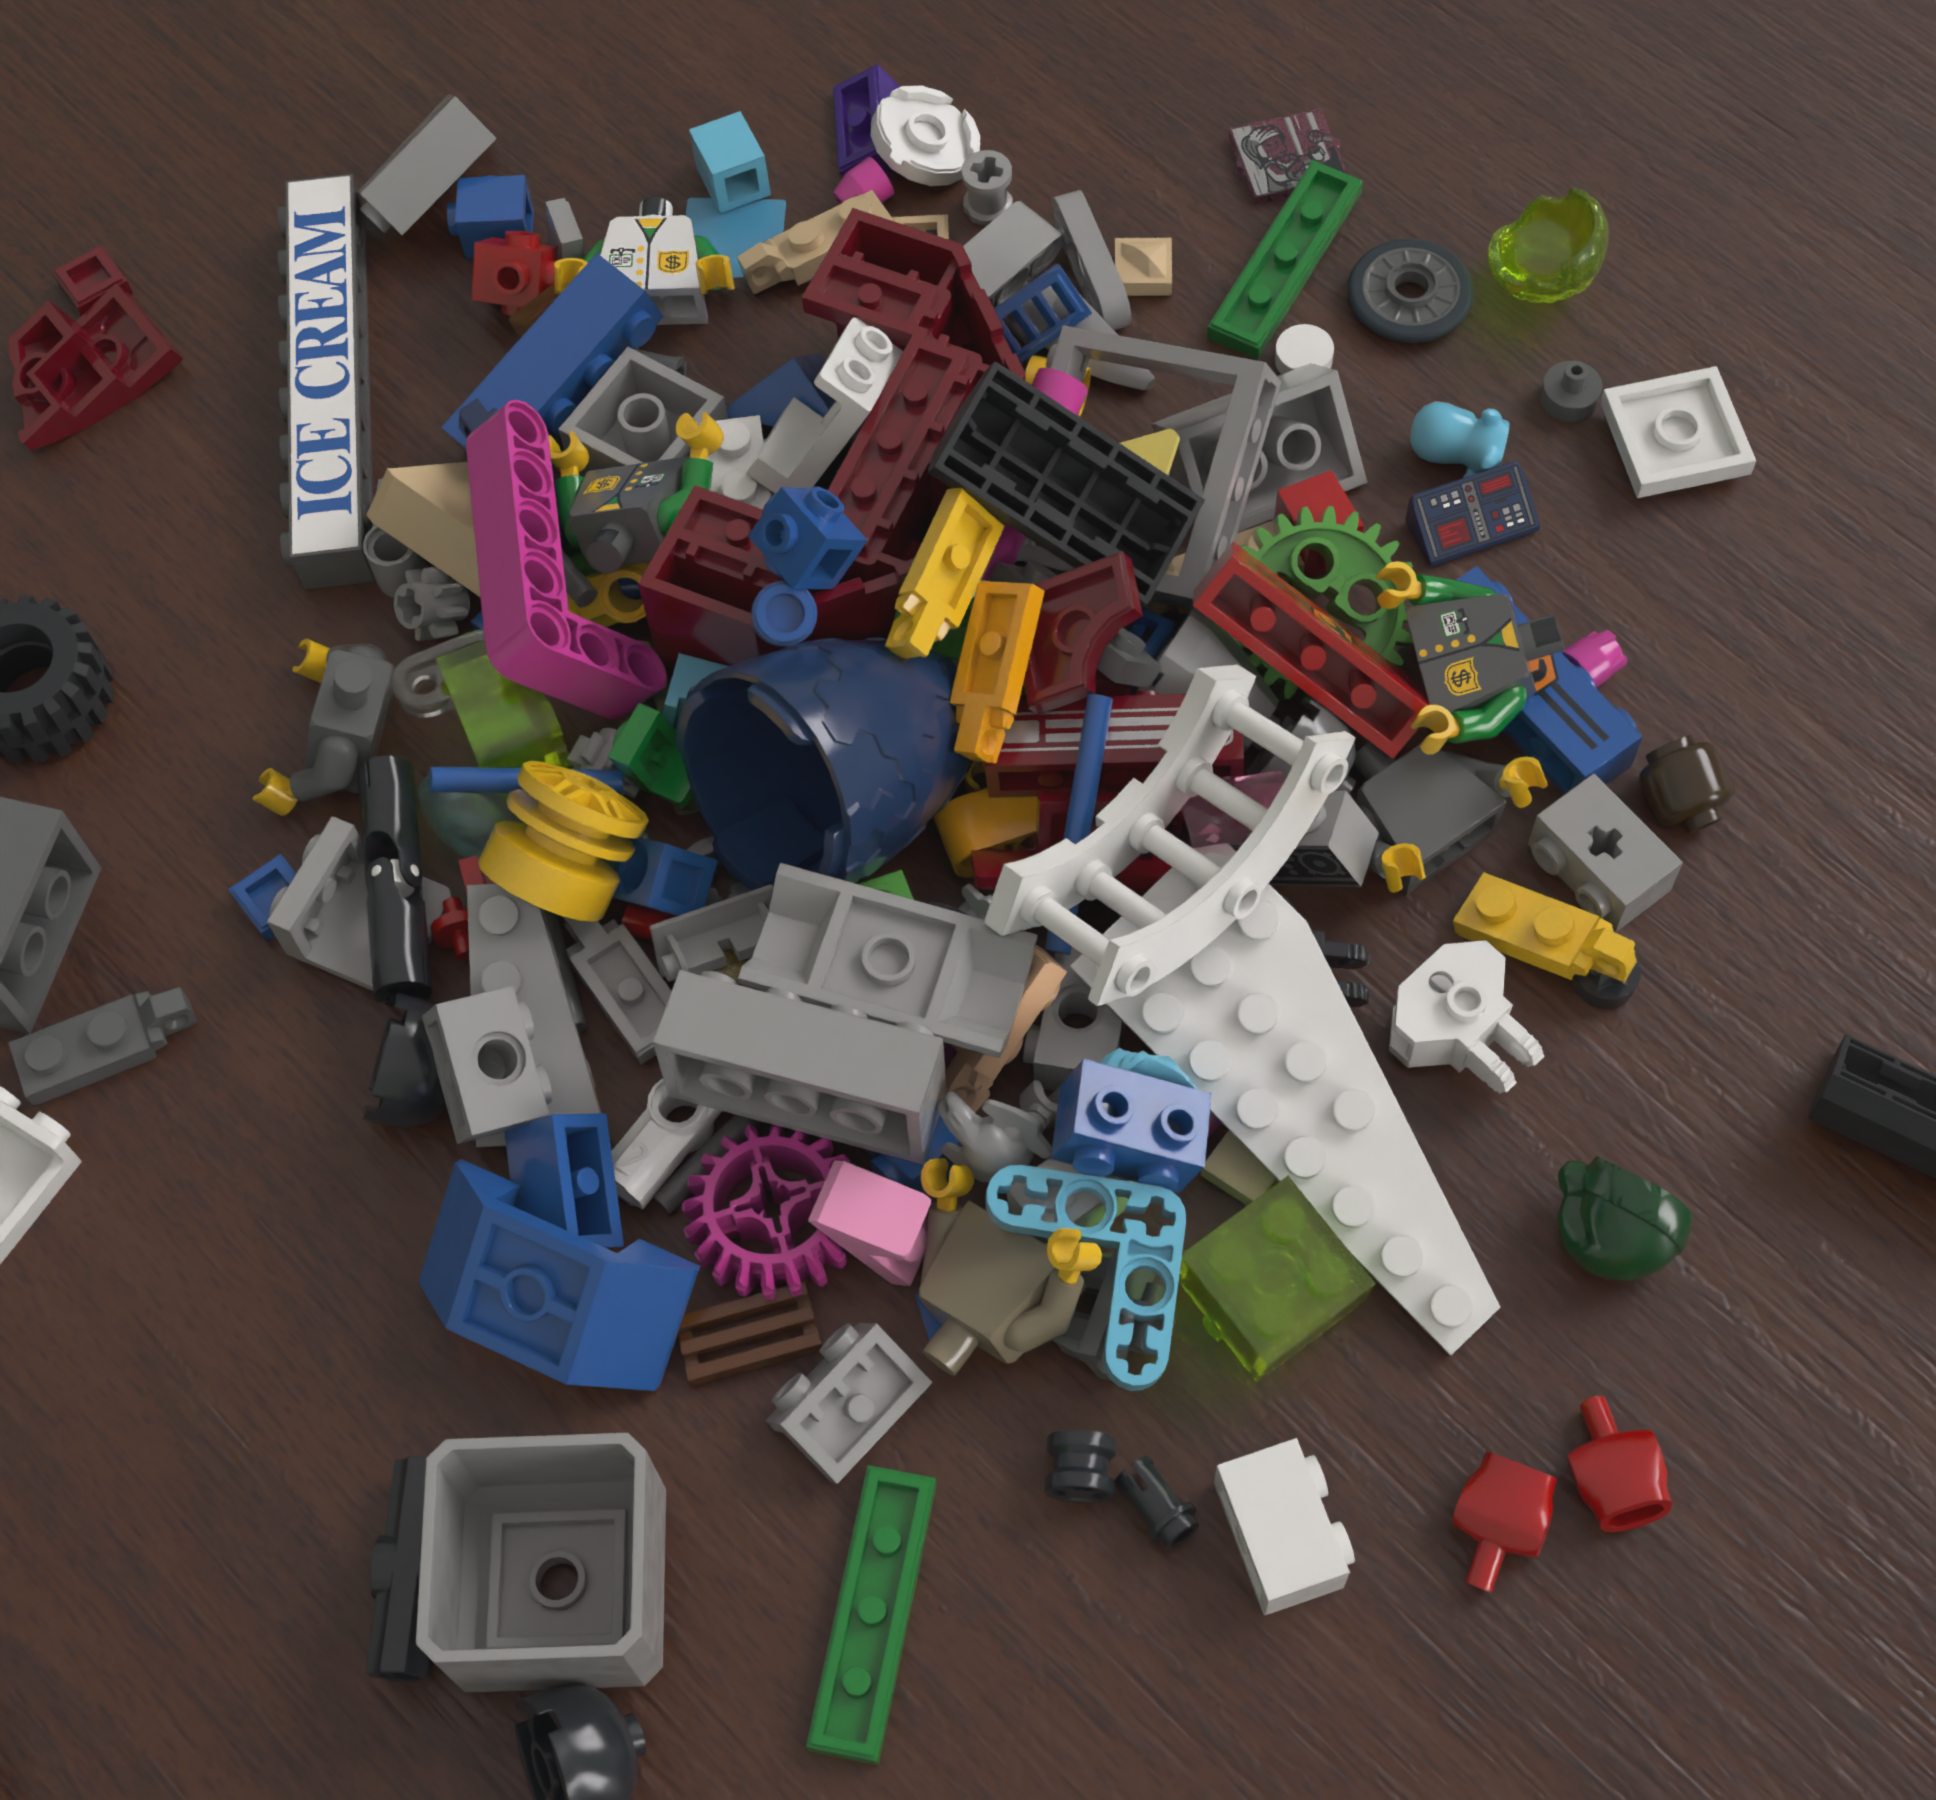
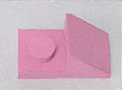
M834 1160L808 1222L889 1283L911 1287L925 1253L928 1220L925 1217L931 1205V1199L924 1193L845 1161Z

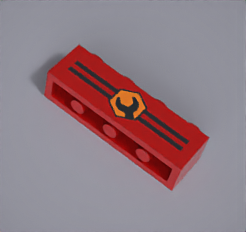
M1235 542L1229 545L1194 589L1192 606L1392 759L1419 729H1412L1410 725L1420 711L1430 705L1426 689Z

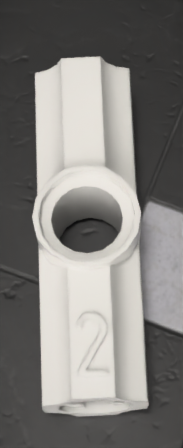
M662 1078L653 1086L648 1095L647 1109L611 1151L617 1196L629 1205L637 1206L643 1210L686 1155L699 1150L711 1138L714 1131V1121L722 1111L669 1097L664 1079ZM691 1106L696 1108L694 1115L686 1121L676 1123L666 1120L668 1114L677 1107Z

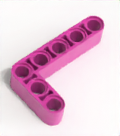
M511 400L471 432L466 440L485 647L488 658L494 668L511 681L607 719H621L633 711L638 703L643 704L665 687L667 683L665 666L653 649L644 643L569 612L548 431L543 419L533 407L520 400Z

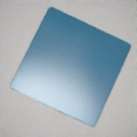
M689 198L687 200L686 216L692 221L694 235L708 238L720 255L730 258L733 278H743L737 256L759 242L764 243L767 239H772V237L784 231L786 201L759 199L720 214L712 198Z

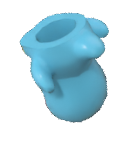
M1434 401L1425 405L1417 412L1411 428L1410 442L1419 458L1428 462L1467 466L1463 478L1501 465L1509 433V421L1502 419L1500 412L1495 409L1487 408L1483 410L1481 418L1477 419L1471 411L1459 408L1448 402Z

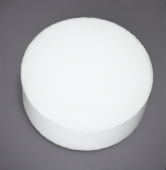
M1309 324L1292 326L1282 332L1277 340L1275 351L1276 368L1280 374L1310 363L1331 368L1334 354L1333 341L1326 331L1317 326Z

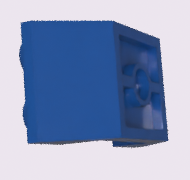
M463 1159L456 1161L418 1281L444 1327L566 1385L649 1391L658 1389L661 1385L700 1266L641 1239H638L619 1253L613 1252L513 1207L520 1187L519 1184Z

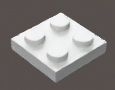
M1717 366L1604 389L1600 405L1637 498L1752 474L1756 459Z

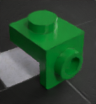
M638 703L630 719L618 728L613 739V748L607 757L633 786L679 807H685L693 796L685 766L682 762V756L675 745V729L659 711Z

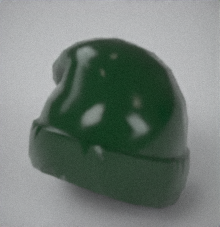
M1598 1156L1589 1165L1580 1160L1567 1161L1559 1169L1557 1174L1559 1188L1564 1194L1557 1216L1559 1234L1568 1254L1588 1273L1611 1281H1634L1659 1272L1668 1266L1676 1255L1682 1253L1692 1229V1215L1690 1210L1678 1198L1656 1184Z

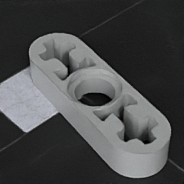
M1077 190L1052 197L1051 212L1054 226L1065 236L1062 247L1084 299L1113 330L1130 326L1131 309L1125 287L1083 192Z

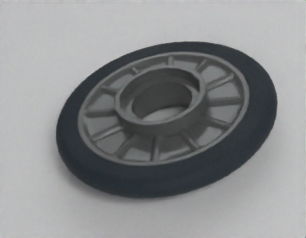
M1398 239L1372 248L1357 261L1349 277L1348 297L1356 316L1373 332L1394 341L1419 343L1443 337L1455 330L1465 320L1473 304L1474 287L1471 275L1464 263L1448 249L1425 240ZM1413 282L1422 286L1426 293L1419 298L1411 299L1400 295L1395 288L1402 283Z

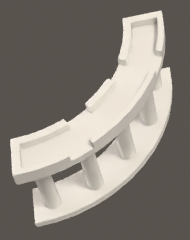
M1238 664L1197 668L1176 716L1158 744L1166 753L1145 782L1142 784L1133 778L1096 815V826L1099 828L1077 844L1065 838L1038 854L1023 860L1004 864L984 923L1001 936L1043 925L1100 966L1088 996V1000L1096 1006L1113 1002L1126 996L1134 997L1144 991L1146 987L1172 973L1193 958L1236 919L1247 917L1256 908L1263 889L1292 854L1328 795L1335 791L1343 782L1348 770L1346 758L1356 737L1346 731L1306 736L1303 741L1249 707L1247 698L1256 675ZM1234 729L1292 765L1283 786L1269 809L1213 773L1212 764ZM1199 795L1253 831L1222 868L1165 830V827L1172 821L1190 797ZM1141 853H1153L1202 888L1180 906L1165 914L1114 878ZM1085 899L1089 901L1098 899L1138 927L1139 930L1109 940L1071 913L1069 909Z

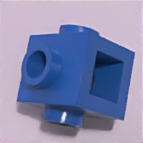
M781 487L766 502L761 518L748 536L765 556L764 562L775 575L786 580L793 589H834L868 541L843 513L844 505L834 494L821 487H812L811 489Z

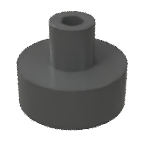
M1563 361L1553 365L1545 374L1541 388L1540 401L1544 410L1553 418L1564 422H1579L1587 419L1597 409L1603 388L1601 377L1594 368L1581 361Z

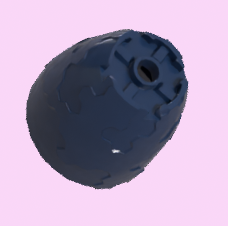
M829 638L787 645L785 648H781V650L750 658L715 671L689 689L680 712L675 745L682 756V762L685 766L698 809L714 837L712 842L714 854L744 886L751 891L770 884L774 887L780 863L851 883H861L899 854L927 828L926 823L943 809L951 799L974 762L954 751L960 723L956 721V706L949 702L957 666L949 657L931 650L928 656L924 658L919 656L903 659L885 647L888 638H864L862 640Z

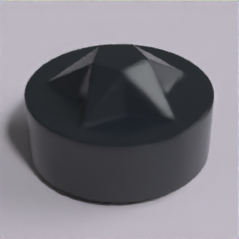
M1637 959V963L1625 982L1590 969L1586 976L1574 974L1572 983L1577 994L1588 1004L1605 1009L1615 1008L1625 1004L1633 996L1640 981L1641 968Z

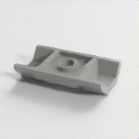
M780 863L776 873L767 918L752 958L741 968L738 984L762 991L768 988L785 989L798 995L806 1003L829 1009L833 1005L850 1006L862 1011L871 1020L894 1026L899 1022L916 1023L929 1029L934 1036L943 1038L945 1043L1000 1058L1007 1046L1026 986L1037 942V934L1020 930L1016 933L1001 936L987 926L984 920Z

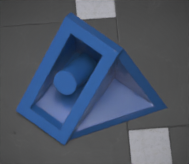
M817 353L793 357L728 405V418L760 415L761 424L775 426L793 397L821 417H824L836 400L814 384L815 378L825 363L822 354Z

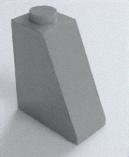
M448 94L360 188L359 193L367 200L360 210L384 233L393 226L403 235L497 138L456 96Z

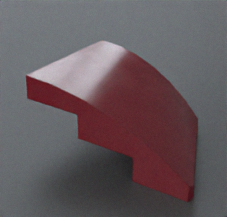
M117 283L103 294L76 322L47 300L7 339L9 360L14 367V377L12 379L13 395L22 407L24 429L18 431V438L27 448L35 450L76 434L135 400L183 360V357L131 295Z

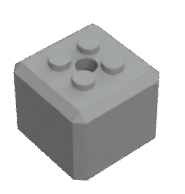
M629 1433L445 1439L426 1458L416 1645L464 1692L545 1690L572 1683L592 1686L594 1688L645 1686L663 1668L666 1488L647 1451ZM556 1564L572 1565L578 1572V1582L574 1591L569 1596L560 1600H551L544 1597L540 1589L544 1573Z

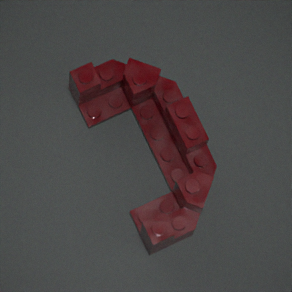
M852 208L802 296L804 313L836 323L838 340L851 319L854 317L858 318L866 325L875 327L885 333L891 343L901 349L903 353L828 489L829 492L844 505L843 513L868 541L834 589H807L816 603L817 621L813 631L803 642L829 638H841L842 640L888 638L897 611L895 604L900 596L898 593L946 490L951 489L927 473L935 449L965 399L987 368L995 361L1026 381L1025 371L1016 353L1012 354L1003 335V326L985 290L980 288L972 272V263L961 243ZM696 485L692 488L638 583L655 652L663 662L667 677L672 679L679 653L731 666L750 658L781 650L779 647L764 642L755 632L751 622L752 605L759 592L771 583L786 581L775 575L764 562L765 556L748 537L761 518L763 509Z

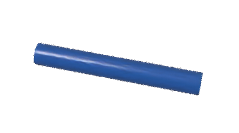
M430 767L428 776L429 792L509 794L516 789L524 790L519 786L517 780L521 768ZM572 769L589 775L610 786L620 795L622 794L623 773L620 770Z

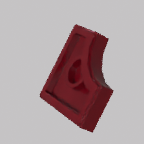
M1123 551L1034 584L1045 592L1023 683L1028 708L1035 714L1039 715L1085 699L1089 694H1096V669L1104 648L1121 628L1143 616L1132 560Z

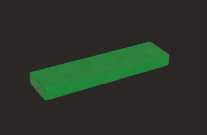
M1311 161L1207 327L1208 339L1259 360L1361 195L1363 180L1317 161Z
M867 1465L806 1745L807 1750L810 1752L879 1765L937 1486L936 1478Z

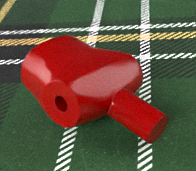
M1594 1396L1584 1400L1580 1404V1410L1592 1441L1570 1451L1567 1454V1461L1577 1491L1582 1501L1594 1513L1601 1529L1605 1532H1621L1639 1528L1666 1516L1672 1508V1501L1667 1488L1668 1472L1654 1432L1649 1429L1619 1432L1605 1397Z
M1485 1452L1480 1466L1469 1477L1460 1494L1452 1524L1456 1528L1479 1541L1465 1579L1466 1583L1492 1593L1506 1553L1525 1557L1539 1556L1552 1521L1553 1493L1557 1478L1494 1453Z

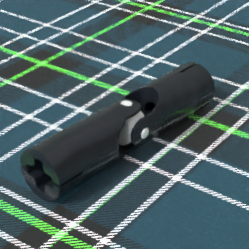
M376 756L368 759V761L365 760L357 768L365 882L368 893L367 915L373 996L377 1002H382L383 1005L394 1006L393 1002L397 993L427 1000L433 992L426 908L422 893L423 876L414 767L408 759L400 756Z

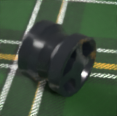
M1063 1430L1048 1435L1046 1451L1053 1458L1052 1472L1045 1477L1044 1493L1046 1496L1073 1503H1101L1114 1498L1115 1482L1108 1475L1109 1462L1116 1456L1117 1441L1114 1437L1088 1430Z

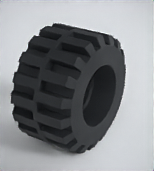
M19 596L17 603L10 604L6 598L1 599L0 756L4 754L10 763L22 764L27 756H30L35 764L48 762L49 754L58 752L63 757L73 752L70 745L76 741L81 740L85 744L94 736L91 730L93 724L103 725L107 718L108 712L104 704L113 703L114 690L109 683L114 680L111 669L84 622H81L77 614L68 606L61 609L56 600L46 597L39 604H37L33 596ZM49 667L44 676L32 686L17 692L6 693L9 686L24 673L38 668Z

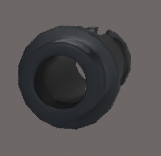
M1150 1456L1141 1457L1131 1463V1465L1145 1482L1147 1489L1143 1491L1126 1469L1121 1471L1114 1481L1115 1487L1124 1494L1149 1527L1150 1531L1147 1537L1152 1544L1161 1543L1164 1549L1169 1551L1188 1540L1199 1528V1523L1194 1518L1196 1507L1192 1502L1183 1503L1154 1466V1461Z

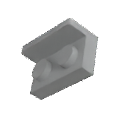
M847 1323L835 1331L820 1348L819 1352L824 1356V1359L807 1377L802 1373H798L778 1390L771 1401L777 1408L765 1420L774 1431L784 1433L830 1482L836 1484L843 1479L933 1383L877 1323H858L854 1327Z

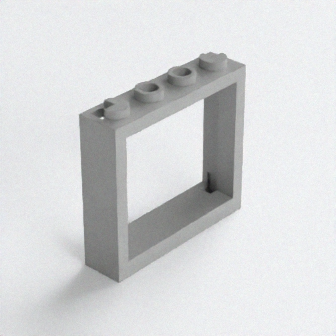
M1063 325L1058 344L1053 345L1048 353L1046 368L1067 373L1082 383L1089 359L1234 385L1202 495L1205 501L1196 516L1179 577L1164 574L1151 598V601L1191 610L1193 607L1194 589L1229 545L1236 540L1281 381L1266 362ZM1026 537L1015 563L1017 566L1025 567L1027 561H1033L1048 568L1057 575L1075 569L1045 548L1035 546V542Z

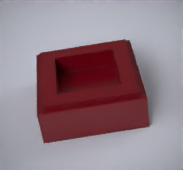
M102 245L52 271L58 285L81 316L115 283L129 294L133 293L127 279Z

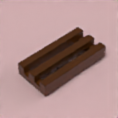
M805 1281L801 1282L802 1294L798 1296H792L788 1286L776 1289V1295L773 1300H766L763 1297V1293L684 1314L678 1331V1337L690 1386L695 1387L819 1352L822 1345ZM796 1305L798 1307V1310L693 1338L695 1333ZM803 1326L805 1335L699 1363L698 1355L736 1344H744L765 1336Z

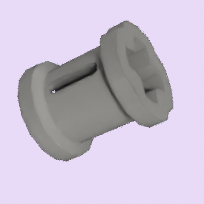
M994 150L978 151L967 157L962 164L961 172L963 183L968 188L963 200V210L969 216L972 223L987 226L1013 204V198L1007 191V186L1012 179V166L1007 157Z

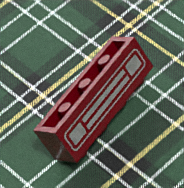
M1138 691L1124 696H1107L1113 699L1098 792H1121L1133 778L1142 784L1145 782L1166 753L1158 744L1176 716L1186 694H1159L1154 691ZM1020 694L1016 715H1013L1014 721L1009 730L1004 729L1005 738L996 764L984 763L989 798L1037 796V791L1072 790L1087 698L1037 715L1028 708L1026 695ZM1234 729L1231 731L1212 767L1215 775L1240 791H1243L1244 782L1243 734Z

